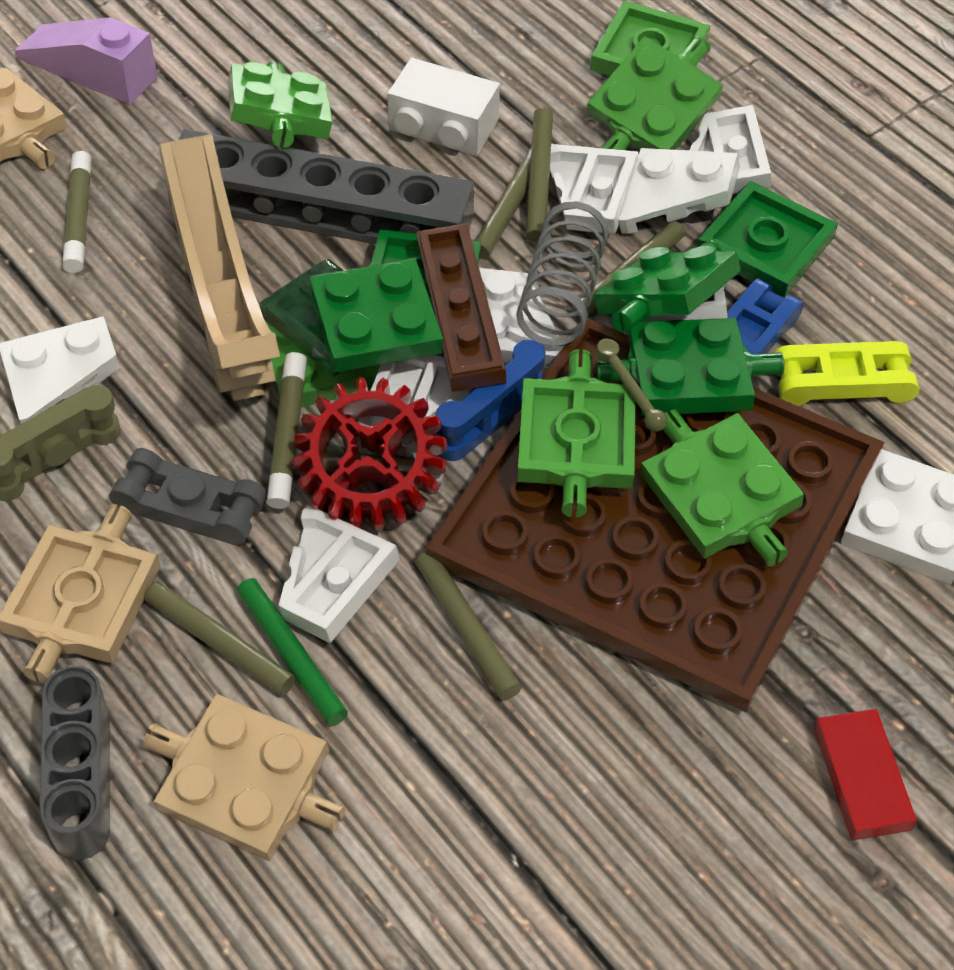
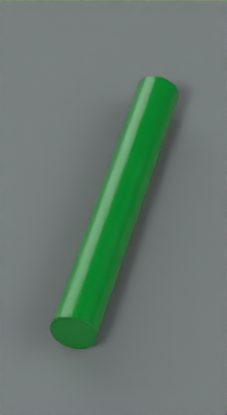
M255 578L243 581L237 587L236 593L288 669L295 676V679L328 726H335L347 717L348 710Z

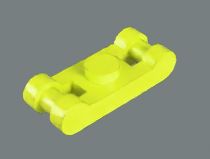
M903 342L787 345L773 352H782L784 357V374L779 376L781 380L777 385L779 397L797 406L804 405L810 400L887 397L891 402L904 403L913 400L919 394L920 388L917 377L908 369L912 363L909 347ZM816 370V373L802 374L803 371Z

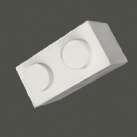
M410 58L388 92L389 130L478 156L499 120L500 83Z

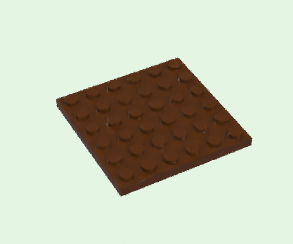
M587 318L583 334L575 342L563 347L542 379L553 380L568 376V356L570 352L579 349V367H581L583 350H587L592 354L591 378L596 379L595 362L599 360L596 357V348L599 341L602 339L614 340L619 345L618 357L620 360L628 359L630 352L628 335ZM606 382L612 384H623V382ZM754 388L755 398L752 411L680 414L693 432L706 430L738 413L804 493L802 507L781 517L770 528L782 545L788 549V555L780 563L776 560L775 566L769 567L750 542L731 545L705 559L702 557L641 476V463L671 448L673 442L663 430L654 432L646 427L645 415L641 416V410L637 403L635 404V471L633 488H587V512L581 517H575L576 498H573L572 517L562 513L563 486L517 482L521 426L520 410L427 545L426 555L440 562L448 572L747 712L855 505L861 489L883 448L884 442Z

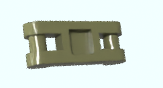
M102 385L86 387L0 436V501L17 499L23 493L26 482L54 466L65 463L71 456L93 443L108 445L118 439L121 428L118 417L114 413L115 404L110 389Z

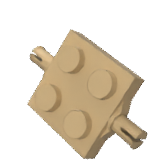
M5 67L0 70V161L23 155L29 157L41 169H46V164L50 167L54 163L55 153L42 143L47 138L66 129L65 115Z
M117 504L110 505L98 531L75 532L48 525L0 613L1 633L33 641L37 644L27 666L23 669V673L29 679L36 682L38 678L40 683H45L57 660L63 653L79 654L113 664L144 601L145 593L160 569L156 553L130 547L120 539L129 521L132 519V513L124 506H120V509H118Z
M217 693L197 727L189 732L186 737L160 727L156 723L149 727L151 735L146 732L144 736L143 748L150 749L173 760L172 770L153 801L157 810L265 860L271 861L285 833L298 823L301 817L323 826L333 833L339 827L338 821L342 822L345 806L337 805L313 794L315 777L329 753L327 741Z

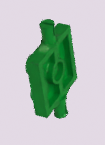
M706 240L700 247L686 252L670 253L667 247L651 248L640 253L638 256L639 260L630 267L614 273L611 276L612 280L593 295L598 314H613L611 318L613 327L620 333L624 331L628 333L640 321H645L652 316L691 314L741 271L737 251L721 252L720 246L713 240H710L709 243Z
M736 318L639 322L628 332L627 339L630 350L628 359L621 360L654 409L661 410L663 413L667 412L668 414L673 409L677 410L679 414L752 411L755 393L751 376H782L784 374V357L782 352L768 354H750L748 352V349L742 343ZM596 360V379L603 382H622L609 363Z

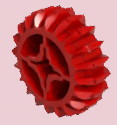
M359 377L356 380L357 392L347 395L345 387L337 383L334 387L337 398L335 402L331 403L322 396L317 397L315 404L321 414L320 417L313 414H303L301 418L302 425L310 433H299L294 436L293 442L295 447L303 453L293 457L292 464L296 471L306 472L298 479L301 491H315L310 499L312 507L319 510L330 505L328 517L332 520L337 518L342 520L346 513L350 512V524L360 529L363 526L365 516H371L375 530L381 531L385 526L383 515L393 513L395 521L401 525L407 521L403 506L409 504L418 512H422L426 508L425 501L419 491L434 495L438 493L439 483L431 475H440L446 472V461L436 455L447 450V442L445 437L435 435L441 429L439 417H425L429 406L424 398L417 399L409 404L411 391L406 385L398 388L394 395H390L389 381L384 378L380 379L377 383L376 391H368L366 380ZM368 416L386 418L375 426H364L355 421L356 419ZM337 432L342 437L343 444L347 450L344 456L337 462L339 469L329 477L325 471V454L331 439ZM410 433L417 444V453L413 466L408 474L404 476L399 471L393 456L402 446L401 439ZM356 442L363 449L366 447L371 452L379 449L384 466L378 460L374 461L369 456L361 459ZM375 481L382 484L387 490L365 494L347 490V488L355 489L364 482Z

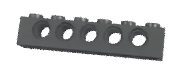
M183 129L179 140L209 135V133ZM212 134L232 218L376 244L379 229L416 234L418 231L467 223L470 230L474 218V181Z

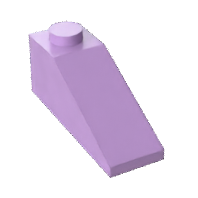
M111 17L42 24L14 50L16 58L128 105H131L157 79L150 33Z

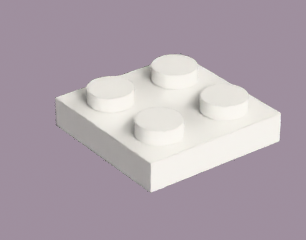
M882 449L861 489L840 544L951 585L954 580V475Z

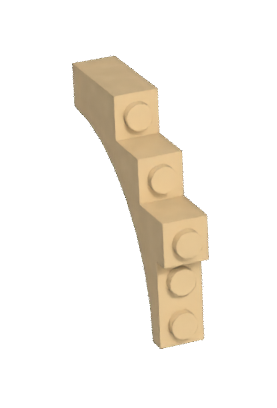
M209 134L161 143L159 153L186 273L189 272L199 320L202 331H205L218 392L231 391L233 401L264 395L263 384L276 381L271 359L280 357L276 335L270 331L263 318L249 279L232 219L213 136Z

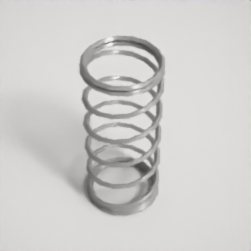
M578 201L563 202L554 206L545 217L536 252L531 263L532 267L529 269L527 284L524 286L516 313L518 325L524 334L540 344L546 346H565L575 342L583 334L588 317L587 309L592 301L591 292L594 290L597 282L596 275L601 266L600 259L603 256L609 234L606 220L591 205ZM579 209L590 213L598 220L602 227L603 237L592 226L575 220L560 221L549 227L548 225L554 216L562 211ZM563 225L583 226L594 233L598 238L599 244L593 248L592 245L579 238L569 236L551 238L549 232ZM555 242H578L587 247L589 251L571 252L564 250ZM546 248L549 255L542 257V251ZM594 256L592 261L587 262L583 260ZM559 257L574 259L582 264L570 263ZM554 258L559 263L572 268L586 267L590 275L582 279L572 272L550 270L545 261ZM541 264L544 271L538 274L537 268ZM556 274L570 276L575 280H568L560 276H557ZM550 275L554 279L567 284H581L585 288V292L575 295L566 289L546 287L540 278ZM536 281L539 288L533 290L532 285ZM539 295H550L561 300H567L574 305L577 311L569 314L557 313L547 309L536 297ZM587 297L584 304L581 299ZM532 299L544 312L556 317L571 318L579 315L580 323L566 331L549 329L542 326L532 317L528 310L527 302ZM522 311H524L529 321L540 330L555 335L573 334L562 339H549L539 336L530 330L525 323Z

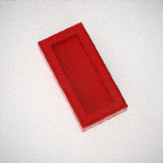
M877 708L817 718L814 731L851 841L912 831L917 823V819Z

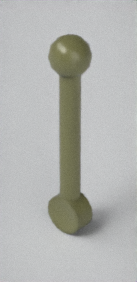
M602 339L597 345L596 357L602 362L609 363L645 414L646 427L654 432L661 431L667 424L665 413L654 409L618 357L619 345L612 339Z

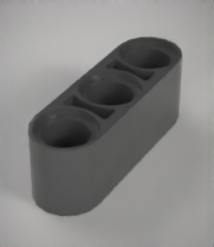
M70 665L52 673L45 682L42 692L39 809L41 819L53 847L59 855L69 860L78 861L92 858L102 851L108 842L110 834V716L98 677L92 670L84 666ZM87 701L80 708L67 709L68 706L75 702ZM88 756L80 765L64 767L72 758ZM79 813L89 814L79 825L72 827L62 826L72 815Z

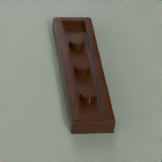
M468 224L416 232L431 305L443 337L442 352L451 391L455 392L507 383L506 368Z

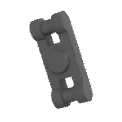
M145 448L134 450L126 465L129 472L125 478H120L116 481L109 493L110 501L113 504H117L119 509L120 506H124L132 514L233 545L245 543L252 530L250 519L253 514L261 512L267 501L268 494L263 486L252 480L242 479L234 482L164 461L159 455ZM148 483L160 486L158 493L145 490ZM221 505L230 508L221 513L218 512Z

